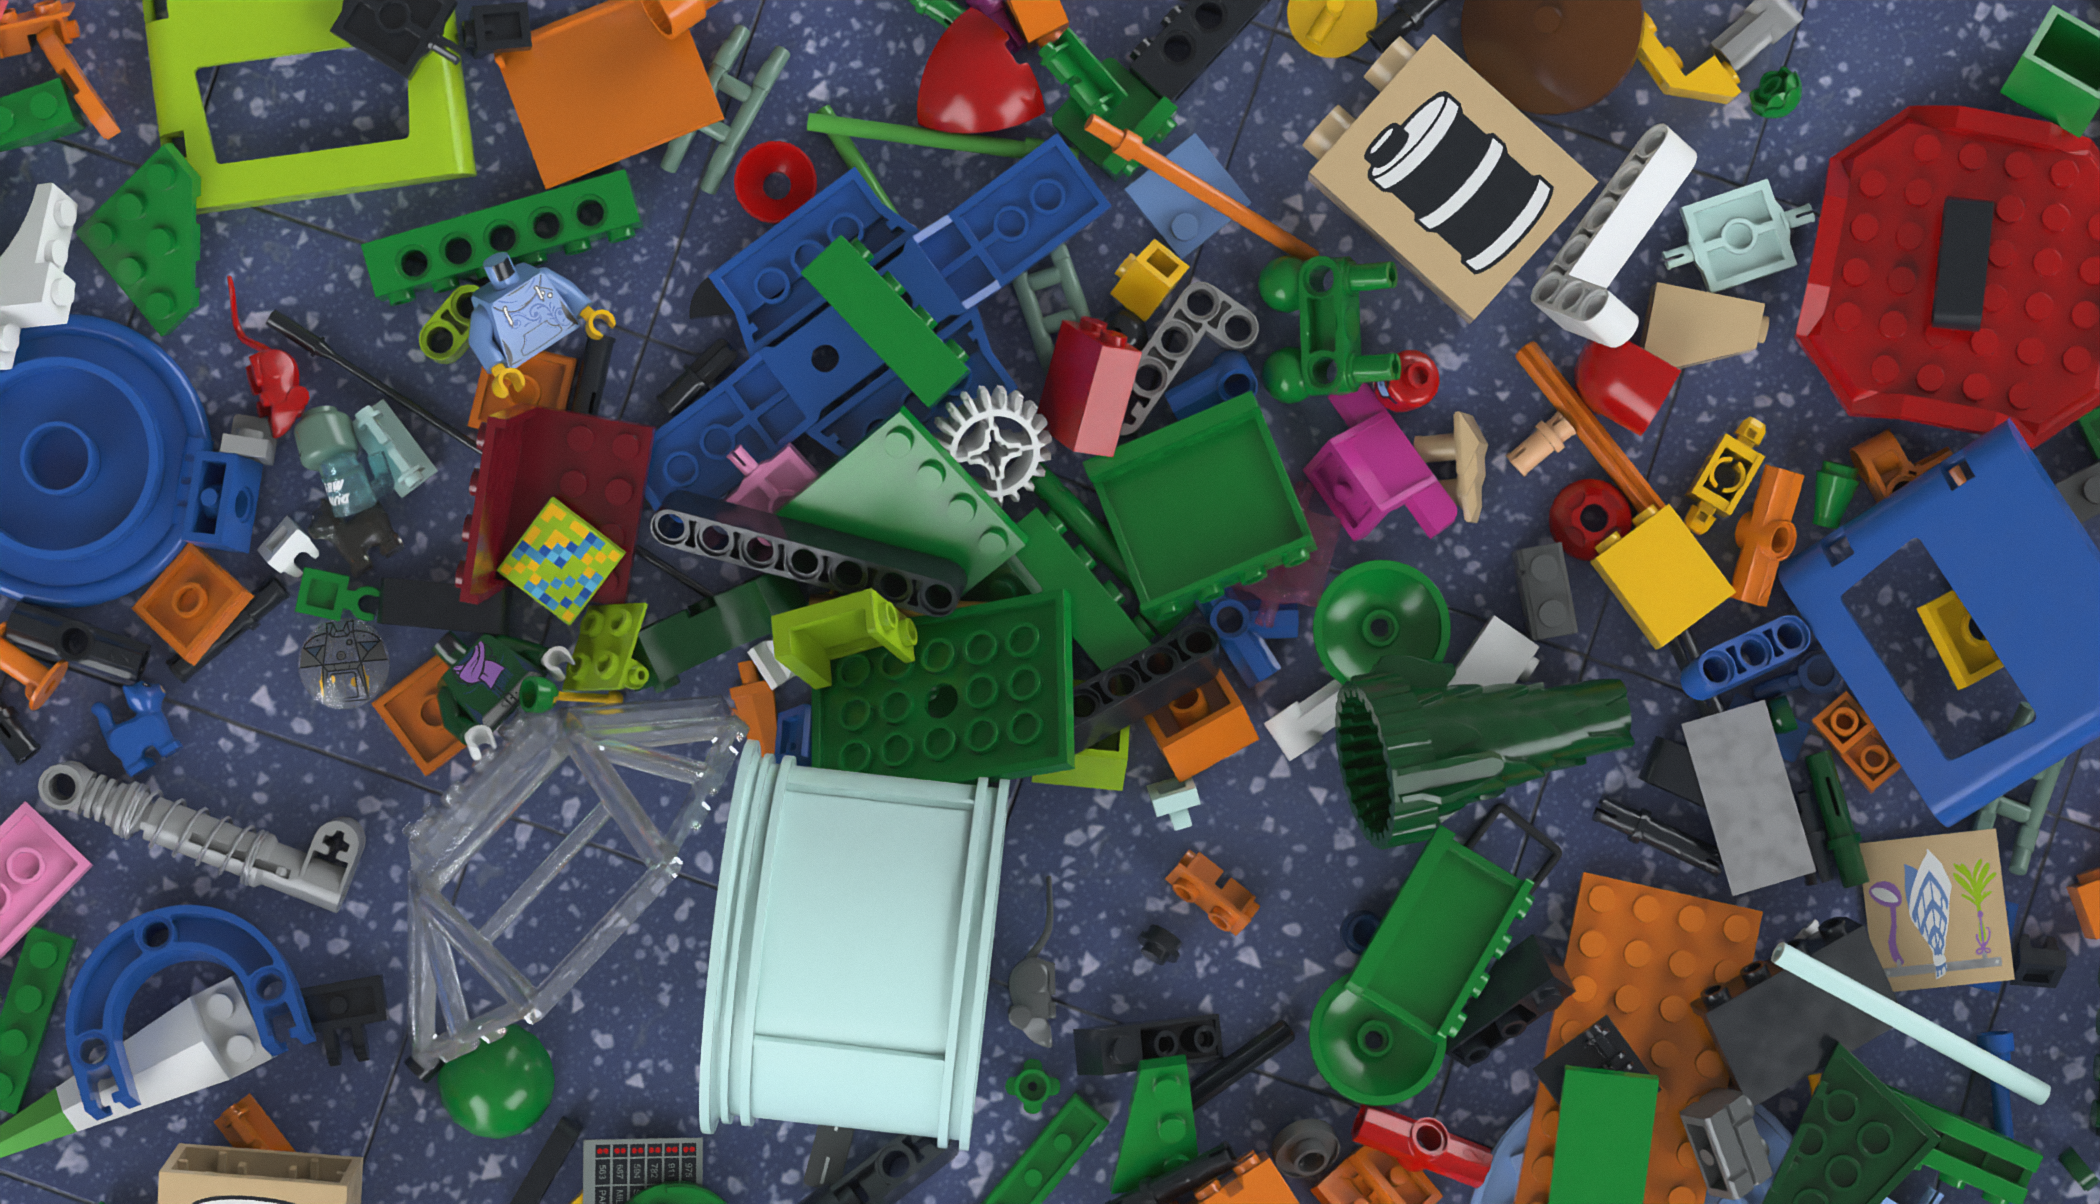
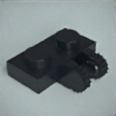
M383 974L300 988L314 1033L323 1031L329 1066L342 1064V1048L336 1029L351 1027L353 1050L358 1061H368L370 1059V1050L364 1024L390 1019Z

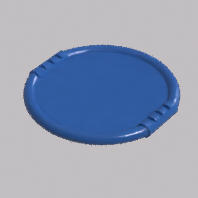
M70 313L67 324L21 328L19 346L16 349L13 367L8 370H0V594L5 597L34 606L58 609L99 605L127 595L150 582L172 563L188 543L182 541L181 537L196 450L213 452L215 441H212L210 426L202 402L184 371L160 346L128 326L92 315Z

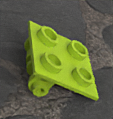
M647 603L588 606L587 612L580 623V634L572 655L575 664L571 665L568 662L566 666V678L562 686L563 691L622 690L625 687L640 689L644 686L649 678L648 670L631 657L646 613Z

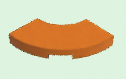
M48 26L36 34L38 37L36 39L57 74H60L74 94L73 98L101 136L109 140L120 133L121 130L111 111L52 28Z

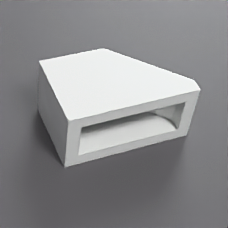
M1495 615L1491 616L1455 666L1456 675L1447 686L1458 684H1479L1481 686L1503 683L1514 684L1517 679L1525 682L1540 661L1534 657L1539 646Z

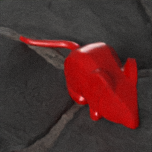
M227 276L231 319L235 333L243 344L259 351L249 356L251 364L245 368L251 393L253 396H259L260 401L256 402L257 414L259 418L269 416L268 425L271 436L277 439L287 433L294 425L296 419L305 412L310 398L309 392L305 387L299 386L298 365L290 354L280 349H271L267 345L249 338L244 333L238 318L232 276Z

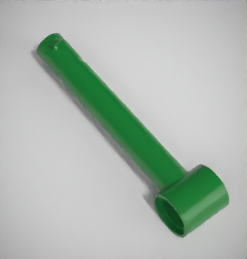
M1038 462L1046 472L1045 477L1032 475L1030 478L1035 486L1034 493L1055 512L1062 522L1138 598L1114 535L1063 485L1061 480L1043 462ZM1190 602L1181 606L1182 612L1164 621H1157L1156 617L1148 620L1141 612L1139 606L1136 608V611L1161 637L1165 638L1196 608V604Z

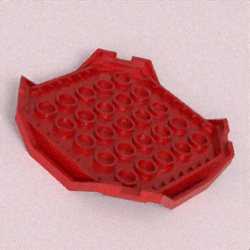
M1908 106L1829 159L1811 263L1794 338L1811 363L1817 366L1831 386L1829 389L1848 416L1900 419L1978 435L1987 433L2010 418L2031 450H2033L2082 416L2100 406V150L2092 139L2083 135L2079 138L2052 122L1966 106ZM1946 196L1990 200L1994 203L1983 312L1979 332L1931 327L1941 224Z

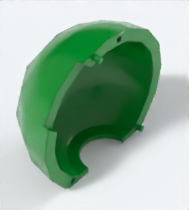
M490 1021L477 1030L445 1063L437 1076L441 1103L453 1121L474 1135L493 1139L520 1135L539 1122L552 1101L555 1083L550 1055L539 1039L517 1024L501 1021Z

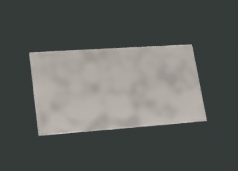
M1765 700L1681 724L1732 896L1816 872Z

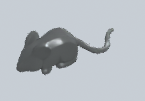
M1047 876L1045 927L1035 945L1030 949L1025 958L1013 967L1009 974L1008 990L1013 1005L1009 1007L1007 1013L1010 1023L1022 1030L1034 1043L1051 1048L1052 1031L1047 1019L1056 1018V1003L1051 1001V995H1055V963L1037 957L1046 945L1053 928L1052 878Z

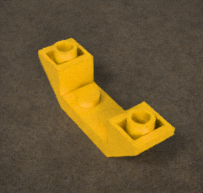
M1644 11V36L1637 59L1664 95L1728 104L1741 93L1737 86L1740 83V79L1735 70L1726 61L1720 63L1715 55L1685 76L1681 71L1684 65L1679 55L1672 47L1666 46L1664 48L1654 35L1657 28L1653 20Z

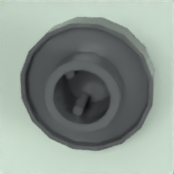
M1304 1119L1291 1123L1278 1133L1271 1147L1278 1170L1285 1176L1295 1179L1309 1178L1322 1173L1332 1166L1338 1158L1340 1144L1334 1128L1326 1121L1319 1119Z

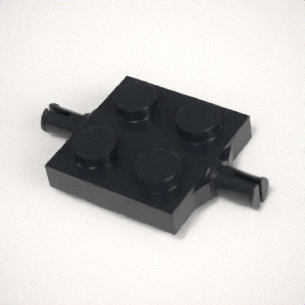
M343 0L342 11L330 29L333 35L411 81L423 60L432 54L433 51L454 65L459 63L460 58L446 50V48L461 57L465 53L464 47L443 36L445 24L458 5L456 0Z

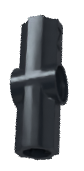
M21 601L17 602L6 626L5 638L133 682H139L150 657V644ZM81 629L87 635L88 644L82 653L76 655L70 649L69 638L73 632Z

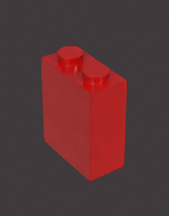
M1081 316L1080 322L1062 320L1037 414H1043L1048 422L1043 430L1048 431L1052 437L1073 452L1113 457L1142 352L1127 343L1128 336L1113 330H1107V323L1102 320L1087 316Z

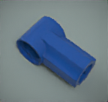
M1228 350L1216 356L1210 368L1166 391L1164 394L1174 415L1180 421L1251 390L1256 395L1258 382L1248 358L1239 351ZM1233 374H1243L1236 382H1225Z

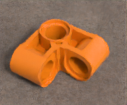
M1888 428L1850 448L1849 452L1854 467L1859 468L1858 474L1868 486L1876 503L1892 494L1895 485H1906L1951 456L1953 453L1949 446L1912 464L1911 461H1908L1895 436L1890 432L1891 428ZM1959 464L1948 471L1958 486L1967 481Z

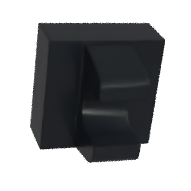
M2029 934L2021 935L2013 960L2015 980H2010V985L2056 988L2067 967L2066 950H2059L2057 941L2052 936L2046 937L2042 949L2030 946Z

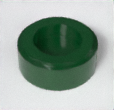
M2071 1146L2058 1155L2059 1162L2084 1191H2090L2100 1183V1180Z

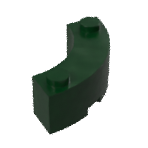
M764 572L723 592L719 591L688 605V609H683L640 628L631 658L641 663L648 670L649 678L643 687L634 689L635 692L652 686L656 693L662 692L679 684L681 680L678 674L767 634H771L773 639L771 616L808 606L797 581Z

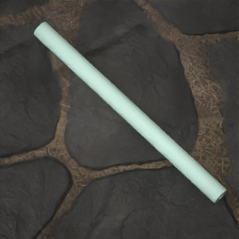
M1780 942L1774 949L1771 957L1772 963L2037 1105H2042L2048 1099L2051 1087L2047 1083L1784 942Z

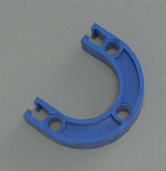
M175 905L149 911L129 920L110 933L93 950L74 981L65 1017L67 1050L85 1112L97 1121L113 1115L110 1105L106 1107L102 1105L98 1088L100 1080L109 1079L113 1076L119 1091L111 1094L113 1102H120L128 1109L141 1105L123 1043L125 1014L131 999L148 978L163 968L179 962L208 961L224 966L238 976L246 992L262 1047L272 1056L289 1050L286 1041L281 1043L277 1040L273 1019L276 1016L291 1012L296 1024L295 1027L288 1030L291 1039L296 1037L304 1045L317 1041L300 986L293 970L280 951L257 928L246 920L221 909L200 905ZM165 929L169 930L168 939L163 945L151 947L152 937L157 932ZM273 982H282L283 988L278 997L265 1000L264 992L268 985ZM106 1045L104 1058L96 1064H89L91 1051L97 1046Z

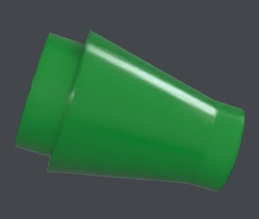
M1823 460L1821 470H1816L1813 524L1831 529L1839 528L1841 519L1861 482L1857 480L1859 468Z

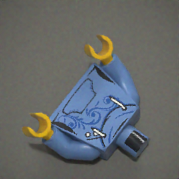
M507 252L493 254L483 262V267L490 282L472 294L471 300L474 310L471 313L469 345L488 374L493 373L495 376L492 382V391L496 397L503 399L509 395L507 388L503 384V379L510 380L514 385V389L520 392L525 385V379L523 374L515 368L579 328L580 323L577 319L583 318L586 321V333L594 340L603 338V335L593 326L594 319L604 320L612 329L615 327V318L612 313L603 309L594 311L591 308L593 302L574 283L547 267L535 268L526 263L513 266Z

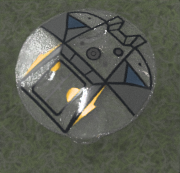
M341 618L340 621L329 620L316 627L302 644L298 659L299 675L305 689L315 700L335 709L356 708L377 697L384 688L390 668L388 649L376 629L364 622L350 618Z

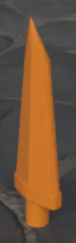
M752 660L737 663L742 685L729 688L747 740H759L762 757L766 753L775 755L778 719L775 689L771 690L765 680L760 681L757 667Z

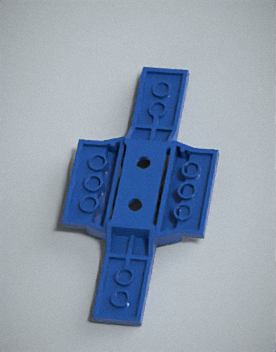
M1058 133L1053 135L950 213L921 231L882 204L856 167H853L709 274V279L735 312L750 358L728 378L655 431L645 498L655 512L663 499L670 492L676 490L720 499L737 487L744 475L726 456L732 450H735V447L739 444L757 463L773 457L789 442L793 445L808 434L841 457L902 405L930 433L942 432L934 423L935 417L948 419L950 416L945 408L946 402L954 403L957 408L963 404V401L960 399L961 391L967 392L974 399L977 398L979 385L985 386L990 396L997 385L1005 388L1007 396L1014 390H1018L1019 387L992 352L978 307L1112 208V205ZM842 235L849 243L856 237L873 254L874 258L869 264L874 270H877L904 249L901 254L876 272L882 276L888 270L911 296L913 301L912 310L920 304L938 324L949 315L960 316L936 335L944 344L952 338L970 358L964 365L971 373L931 411L890 368L820 420L821 411L885 364L832 306H829L784 341L773 347L829 305L800 272L838 236ZM823 345L834 347L839 355L837 366L829 372L817 370L812 362L814 351ZM669 514L674 521L683 523L678 516Z

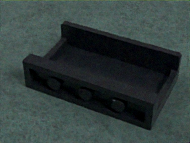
M1833 917L1821 923L1818 927L1819 931L1805 939H1794L1786 943L1898 1003L1862 924L1848 917ZM1771 958L1765 961H1755L1744 966L1740 970L1739 976L1726 983H1716L1708 986L1700 993L1701 997L1690 1003L1693 1012L1704 1020L1731 1078L1728 1083V1089L1742 1091L1750 1099L1753 1106L1758 1105L1825 1067L1837 1041L1851 1052L1893 1028L1772 963Z

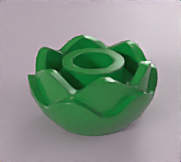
M1781 66L1778 71L1766 72L1760 79L1759 87L1750 91L1749 97L1753 105L1751 106L1752 111L1768 119L1782 118L1792 112L1802 97V83L1796 71L1794 73L1785 66Z

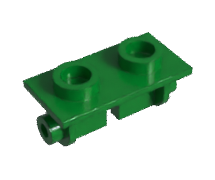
M1070 27L1061 34L1054 44L1049 42L1038 52L1042 58L1040 64L1043 67H1047L1062 85L1067 83L1071 87L1068 91L1069 94L1086 112L1085 116L1087 118L1094 113L1106 121L1128 96L1126 91Z

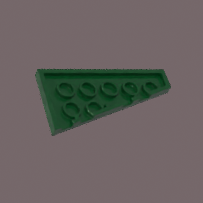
M1837 1041L1762 1204H1880L1942 1138Z

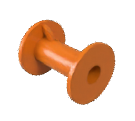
M4 621L0 624V669L26 686L25 695L30 701L29 708L35 711L48 700L58 687L68 669L69 662L61 659L49 669L5 638L8 621Z

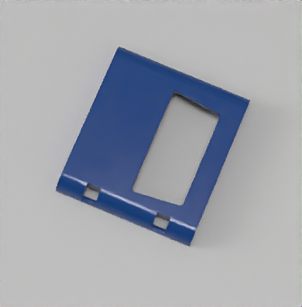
M2010 418L1778 566L1777 574L1786 593L1931 812L1944 826L1948 828L2100 737V552ZM1966 460L1975 476L1958 486L1948 471ZM1846 537L1855 553L1839 562L1829 547ZM1913 538L1921 540L2036 713V720L1954 759L1946 757L1842 600L1843 594Z

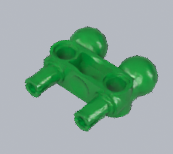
M1284 255L1266 264L1260 272L1258 289L1263 301L1277 312L1290 313L1297 310L1300 311L1301 348L1294 346L1280 348L1272 352L1263 363L1261 379L1264 389L1271 397L1281 403L1293 404L1308 398L1310 395L1332 394L1343 396L1355 393L1363 383L1399 380L1401 376V361L1398 354L1361 355L1359 304L1360 291L1389 289L1397 286L1398 273L1395 263L1386 261L1357 264L1350 256H1315L1308 260H1301L1296 256ZM1331 270L1334 281L1331 288L1326 291L1323 281L1326 273ZM1334 361L1337 365V375L1333 381L1329 382L1327 368Z

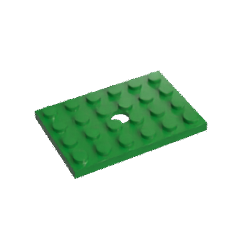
M1064 588L960 607L945 617L929 615L907 617L913 621L918 635L917 644L913 645L915 661L905 664L884 646L830 660L832 685L817 690L812 687V767L976 786L979 777H988L989 783L1000 782V779L1013 780L1075 769L1071 595ZM946 686L955 688L958 694V702L953 712L943 718L931 717L928 711V702L937 697L940 688Z

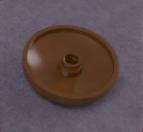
M1465 0L1461 17L1463 47L1471 68L1517 109L1544 116L1567 115L1599 103L1625 80L1633 68L1642 46L1645 25L1642 0Z

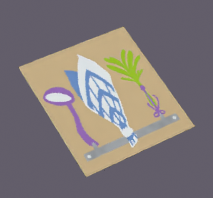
M1996 828L1859 843L1870 882L1863 884L1869 939L1893 992L2015 980Z

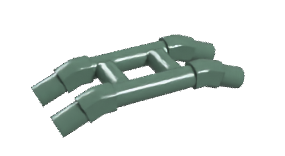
M735 25L728 38L718 50L707 72L715 96L718 90L743 102L730 126L718 121L698 129L721 142L700 184V188L703 191L713 195L717 193L725 174L728 172L736 156L738 148L765 98L770 93L780 72L790 58V53L787 49L775 46L767 61L764 62L757 73L752 86L727 74L730 72L741 49L751 35L750 31L742 25ZM693 131L671 140L660 163V167L670 173H676L697 132Z
M1066 243L1050 253L1054 266L1029 275L1028 271H1026L1012 282L1045 377H1047L1054 351L1050 334L1059 331L1062 320L1080 322L1081 316L1091 317ZM1061 283L1069 309L1043 317L1035 291Z
M2023 701L2019 703L2004 735L2032 721L2035 711L2029 703ZM2067 757L2032 777L2037 782L2028 806L2005 798L2002 795L1975 813L1970 831L1992 829L1996 814L2022 823L2019 825L2012 848L2013 853L2009 871L2013 874L2025 875L2027 873L2031 854L2034 852L2036 840L2040 832V825L2061 767L2064 766Z

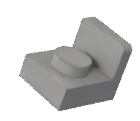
M236 414L233 418L231 434H222L220 452L238 454L261 464L273 466L278 438H272L268 418Z

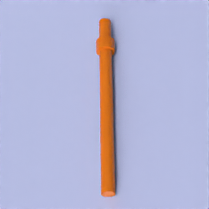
M1094 113L1086 121L1084 130L1111 145L1112 152L1126 161L1134 159L1291 256H1296L1301 260H1308L1319 256L1318 250L1143 144V138L1127 128L1120 130Z

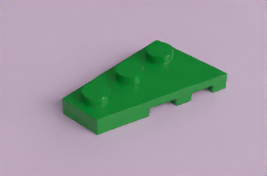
M1185 1054L1139 1061L1128 1106L1129 1114L1124 1135H1121L1118 1160L1110 1181L1111 1194L1129 1192L1139 1186L1140 1180L1148 1176L1154 1179L1198 1156Z

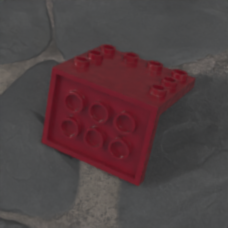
M523 402L489 415L487 422H481L476 441V448L483 450L480 469L474 468L469 485V495L475 496L473 515L467 514L462 530V541L468 543L466 560L459 561L455 575V587L461 588L459 601L478 605L508 586L519 588L496 570L549 500L555 497L626 551V554L590 601L608 605L627 604L656 426Z

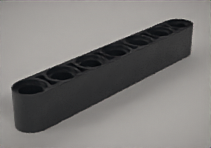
M676 490L670 492L663 499L650 522V530L653 537L665 546L846 594L872 588L895 607L933 617H945L954 612L967 585V576L964 569L951 560L688 491ZM669 514L678 516L683 523L674 521ZM713 526L723 528L728 535L717 532ZM757 537L768 540L772 546L762 544ZM801 549L813 552L817 558L805 555ZM846 561L858 564L861 570L850 567ZM890 573L900 574L906 581L894 579ZM934 585H943L950 593L939 591Z

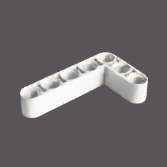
M1664 123L1654 125L1644 133L1535 284L1531 293V302L1564 330L1609 347L1616 348L1627 342L1636 331L1639 320L1634 312L1607 290V287L1689 175L1697 160V153Z

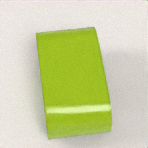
M467 284L457 288L423 326L419 333V345L424 354L439 364H450L456 362L470 347L469 330L471 319L462 316L461 305L464 300L471 297L473 292L480 287ZM439 331H450L453 335V345L451 348L441 354L435 353L431 346L434 335Z

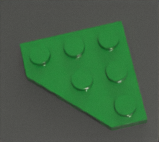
M173 143L163 144L75 232L161 337L170 335L199 307L200 291L199 287H195L196 261L200 260V223H196V199L201 196V177Z

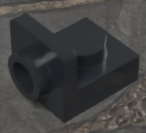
M527 2L472 6L469 20L462 21V33L465 48L472 47L474 60L483 59L485 54L531 50L532 40Z

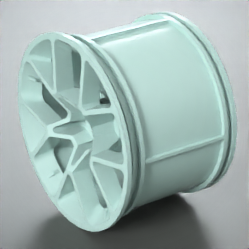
M748 739L746 741L738 766L729 811L711 939L699 1082V1121L702 1133L714 1134L720 1118L723 1124H732L736 1115L740 1116L742 1126L752 1127L756 1118L845 1127L938 1138L937 1147L947 1148L949 1139L959 1140V1150L969 1151L995 932L1010 780L1000 779L999 788L988 787V777H979L976 786L797 766L796 757L785 755L781 764L776 763L775 755L772 753H766L762 757L759 740Z

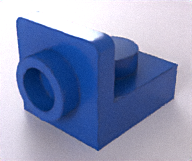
M804 703L778 713L775 743L776 763L781 764L783 757L790 755L796 757L797 766L812 767V705Z

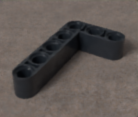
M1203 623L1188 625L1073 688L1074 754L1076 755L1216 677L1220 670L1219 636L1216 630Z

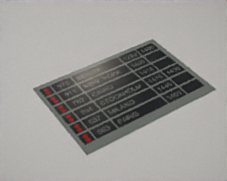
M703 1137L583 1140V1204H625L639 1191L666 1181H688L702 1185Z

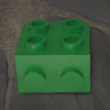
M1106 58L1101 64L1128 94L1126 99L1106 121L1120 130L1125 128L1131 130L1143 138L1142 143L1146 146H1149L1154 140L1161 144L1178 125L1173 120L1177 115L1178 107L1165 95L1159 100L1116 59ZM1070 96L1054 113L1052 117L1053 126L1114 182L1123 173L1128 178L1132 176L1142 164L1134 159L1126 161L1112 152L1111 145L1084 130L1085 123L1088 120L1085 116L1086 112Z

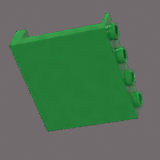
M1252 390L1118 446L1113 457L1097 455L1082 462L1089 480L1095 487L1141 603L1139 605L1141 612L1148 620L1156 617L1157 621H1164L1175 617L1182 612L1181 606L1198 600L1199 603L1216 600L1225 594L1224 588L1241 582L1243 586L1259 582L1268 576L1267 570L1284 564L1285 568L1302 564L1310 559V552L1318 549L1260 405Z

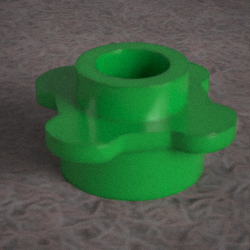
M1028 1059L1024 1063V1069L1016 1077H1009L1007 1079L1005 1088L1009 1095H1016L1024 1103V1110L1027 1113L1036 1114L1041 1111L1042 1103L1049 1096H1055L1059 1093L1060 1082L1056 1077H1050L1042 1069L1041 1061L1038 1059ZM1030 1082L1037 1084L1036 1090L1032 1091L1029 1089L1028 1085Z

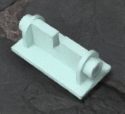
M384 399L380 400L373 407H370V405L364 407L355 414L357 419L352 424L356 439L401 498L438 472L437 468Z

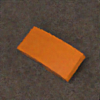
M1847 691L1811 720L1835 753L1870 793H1873L1902 768L1866 712Z

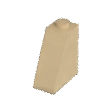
M1657 282L1650 289L1639 347L1678 369L1749 353L1757 348V343H1764L1767 336L1769 317L1763 316L1765 303Z

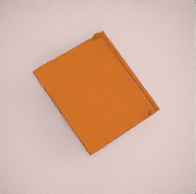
M639 0L605 1L532 30L531 50L494 53L495 63L498 64L546 190L725 119L690 30H686L674 39H668L650 21Z

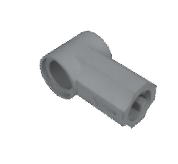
M1755 0L1744 10L1745 14L1708 46L1720 63L1723 61L1728 62L1737 72L1752 61L1770 43L1772 45L1777 43L1804 18L1789 0Z

